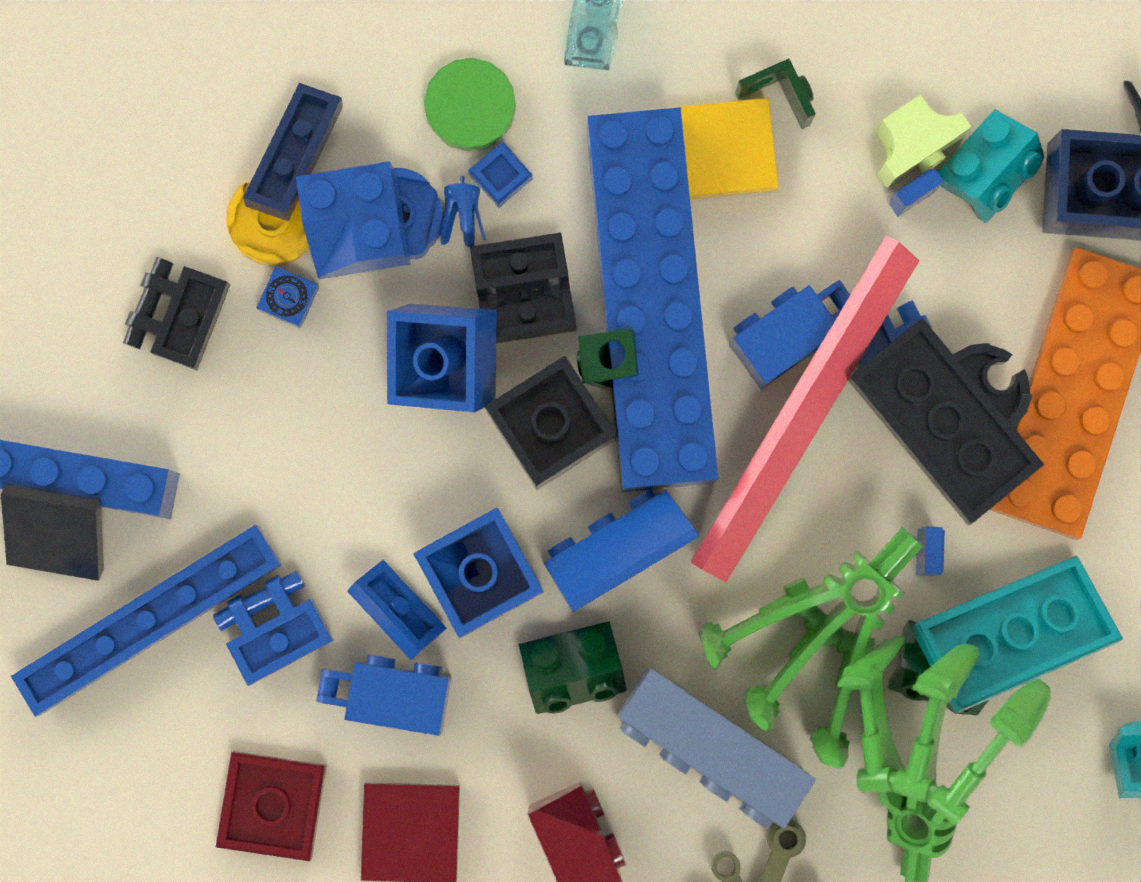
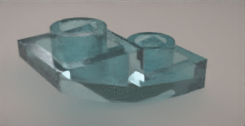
M623 0L573 1L564 54V65L610 70L618 39L617 23Z

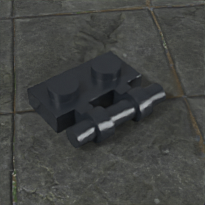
M156 257L151 272H145L140 284L144 290L135 312H129L125 325L129 326L123 344L140 350L146 334H152L156 338L150 353L197 371L229 291L230 284L227 281L186 266L183 267L177 283L170 281L168 278L174 264L168 260ZM161 295L171 297V300L161 322L152 318Z

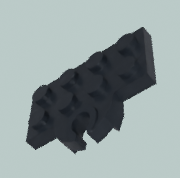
M921 318L848 377L847 380L967 525H971L1045 465L1014 428L1027 413L1033 396L1030 394L1029 378L1024 369L1011 377L1010 384L1006 390L993 388L987 378L989 368L992 365H1003L1013 354L1005 349L989 345V343L969 345L952 354L926 321Z

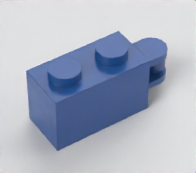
M841 280L834 282L819 294H816L810 285L800 292H797L793 286L771 302L775 309L761 319L754 313L736 325L733 330L737 336L731 340L729 346L758 387L763 389L818 350L850 297V293ZM828 297L839 310L833 315L830 314L822 303Z
M368 654L366 663H354L353 673L322 668L316 702L346 707L344 720L440 736L443 731L452 677L441 676L442 666L415 662L414 669L411 671L394 668L396 662L394 658ZM339 679L351 681L348 699L336 697Z

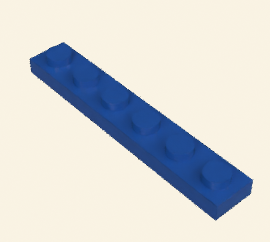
M255 524L11 675V678L35 717L41 716L282 566V563L260 527Z

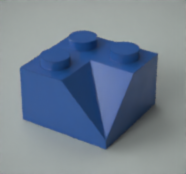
M390 161L296 177L302 223L319 280L411 265L398 175Z
M407 304L387 311V404L475 413L496 399L497 310Z
M498 507L413 553L458 638L465 637L544 593Z

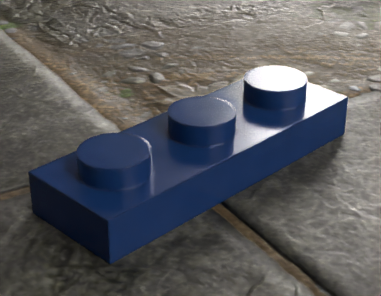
M302 83L298 84L243 196L246 207L289 222L299 201L296 177L312 173L343 108L342 97Z

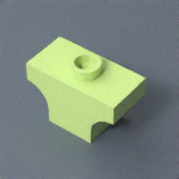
M919 95L884 118L876 129L875 133L884 144L887 153L886 162L877 175L888 189L918 168L922 174L929 169H933L946 159L942 152L960 141L971 129V125L961 112L952 116L936 113L929 107L924 98Z

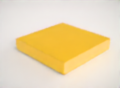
M769 98L677 107H681L690 200L774 192L778 190Z

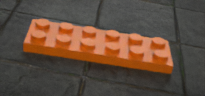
M1078 247L1071 251L1029 381L1030 394L1033 396L1027 413L1014 427L1045 465L993 506L990 511L1075 540L1082 538L1141 352L1140 268Z

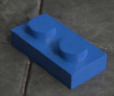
M384 560L356 580L347 590L410 660H413L447 629Z

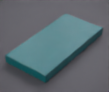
M1077 555L915 623L911 627L930 667L958 645L966 643L979 648V658L971 674L960 687L957 697L952 698L949 702L955 714L1111 647L1123 640L1121 633Z

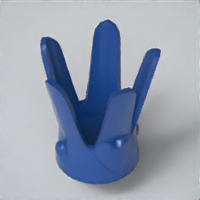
M461 176L460 183L444 187L445 210L438 236H441V245H446L449 242L457 212H459L460 228L463 232L464 242L470 248L475 244V213L482 239L486 240L478 209L480 188L465 183V177Z

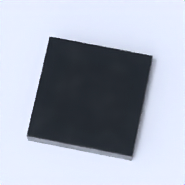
M6 484L1 493L6 565L99 581L104 570L101 500Z

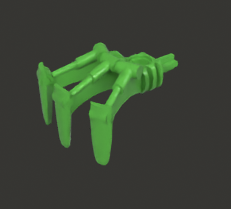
M901 527L872 561L859 551H856L853 555L856 560L854 565L843 562L839 567L843 575L842 578L827 574L823 579L825 583L811 589L805 578L784 586L786 595L759 608V613L724 631L719 623L713 625L712 622H707L701 626L702 630L698 632V635L702 641L705 657L709 665L713 669L718 670L722 660L728 657L727 653L731 651V644L793 614H796L797 618L802 617L805 620L803 626L808 631L790 652L789 661L765 690L759 685H756L754 688L750 686L743 694L745 696L743 703L746 705L752 722L760 729L767 732L772 730L775 725V718L780 712L777 709L780 705L777 698L823 644L828 647L834 645L837 647V652L843 653L835 683L836 687H838V682L842 678L844 668L854 665L874 648L875 639L869 637L872 628L880 629L885 624L878 613L882 611L890 614L895 608L891 598L893 596L901 598L904 595L903 590L893 579L923 547L911 533ZM862 579L872 580L878 585L876 595L867 601L857 600L851 595L852 586ZM844 597V600L828 615L817 606ZM858 614L861 616L855 633L844 630L841 627L852 615ZM845 686L838 687L828 727L819 725L817 731L812 730L810 736L812 748L823 764L834 768L844 767L848 759L850 741L846 740L847 733L841 732V728L853 690H848Z
M897 636L882 641L854 665L846 666L842 678L838 682V687L845 686L848 690H860L864 733L861 735L865 768H861L857 772L856 781L858 789L861 793H878L881 805L887 808L888 829L886 838L888 842L904 847L900 875L905 876V882H928L931 858L943 855L950 848L957 824L971 808L965 801L985 778V770L1009 740L1021 748L1030 739L1042 720L1051 700V688L1043 681L1036 679L1029 681L1011 695L992 717L990 724L999 733L976 762H970L949 789L943 784L941 787H938L936 782L937 752L946 706L952 698L957 697L960 687L971 674L979 658V648L966 643L958 645L938 659L928 670H925L923 675L920 674L918 676L917 682L912 689L919 691V694L928 696L929 700L920 736H917L914 740L906 770L891 734L883 694L882 673L905 643L903 636Z

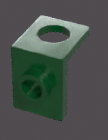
M790 58L739 80L735 91L737 99L779 81L801 129L811 125L816 115L811 101L814 100L813 92L804 75L798 77Z
M628 328L578 336L577 367L584 384L606 389L612 387L611 380L639 375L635 331ZM610 342H619L625 349L624 362L615 369H610L607 344Z

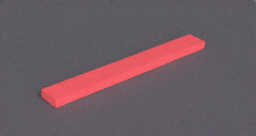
M888 236L884 238L690 563L724 582L728 581L847 383V378L853 373L920 260L899 241Z

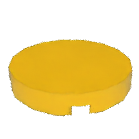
M245 182L237 188L228 203L226 225L231 240L245 257L260 265L281 266L295 262L310 250L302 223L300 202L298 201L289 222L245 206L243 196L250 182Z

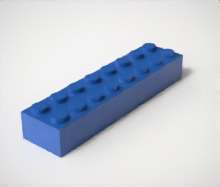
M681 107L587 116V140L606 332L628 328L635 331L639 375L635 377L611 380L621 491L630 492L649 490L651 488L662 489L714 484L718 480V469ZM610 342L607 344L610 369H615L624 362L625 349L619 342Z

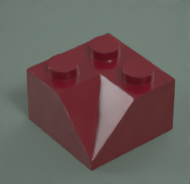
M581 782L529 805L527 815L557 882H622L619 868L626 866L625 858L614 833L604 836L597 818L604 816L605 813L594 788L585 792Z

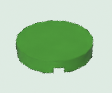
M475 58L454 60L440 68L428 83L424 98L427 122L435 134L448 146L464 151L482 150L495 144L512 126L516 111L513 86L505 73L492 63Z

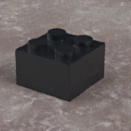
M565 355L485 406L488 416L536 490H539L611 444L617 436Z

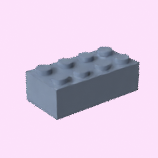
M646 667L616 713L618 718L624 721L620 726L624 734L646 747L650 740L661 746L663 749L659 755L662 759L682 773L687 774L692 767L703 774L699 780L703 784L702 786L727 802L732 794L743 801L739 809L766 829H769L773 822L785 829L816 781V778L649 667Z

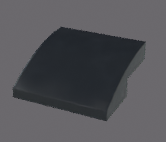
M561 232L470 247L479 308L497 310L496 344L577 331Z

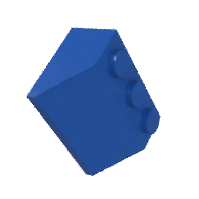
M652 488L628 502L632 511L617 520L611 512L588 526L591 532L590 536L576 544L572 537H569L547 551L551 559L546 561L544 566L572 613L699 537L667 490L657 496Z

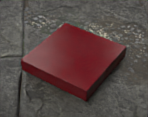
M232 751L216 848L310 862L313 856L327 765Z
M366 782L364 784L361 881L457 882L460 785Z

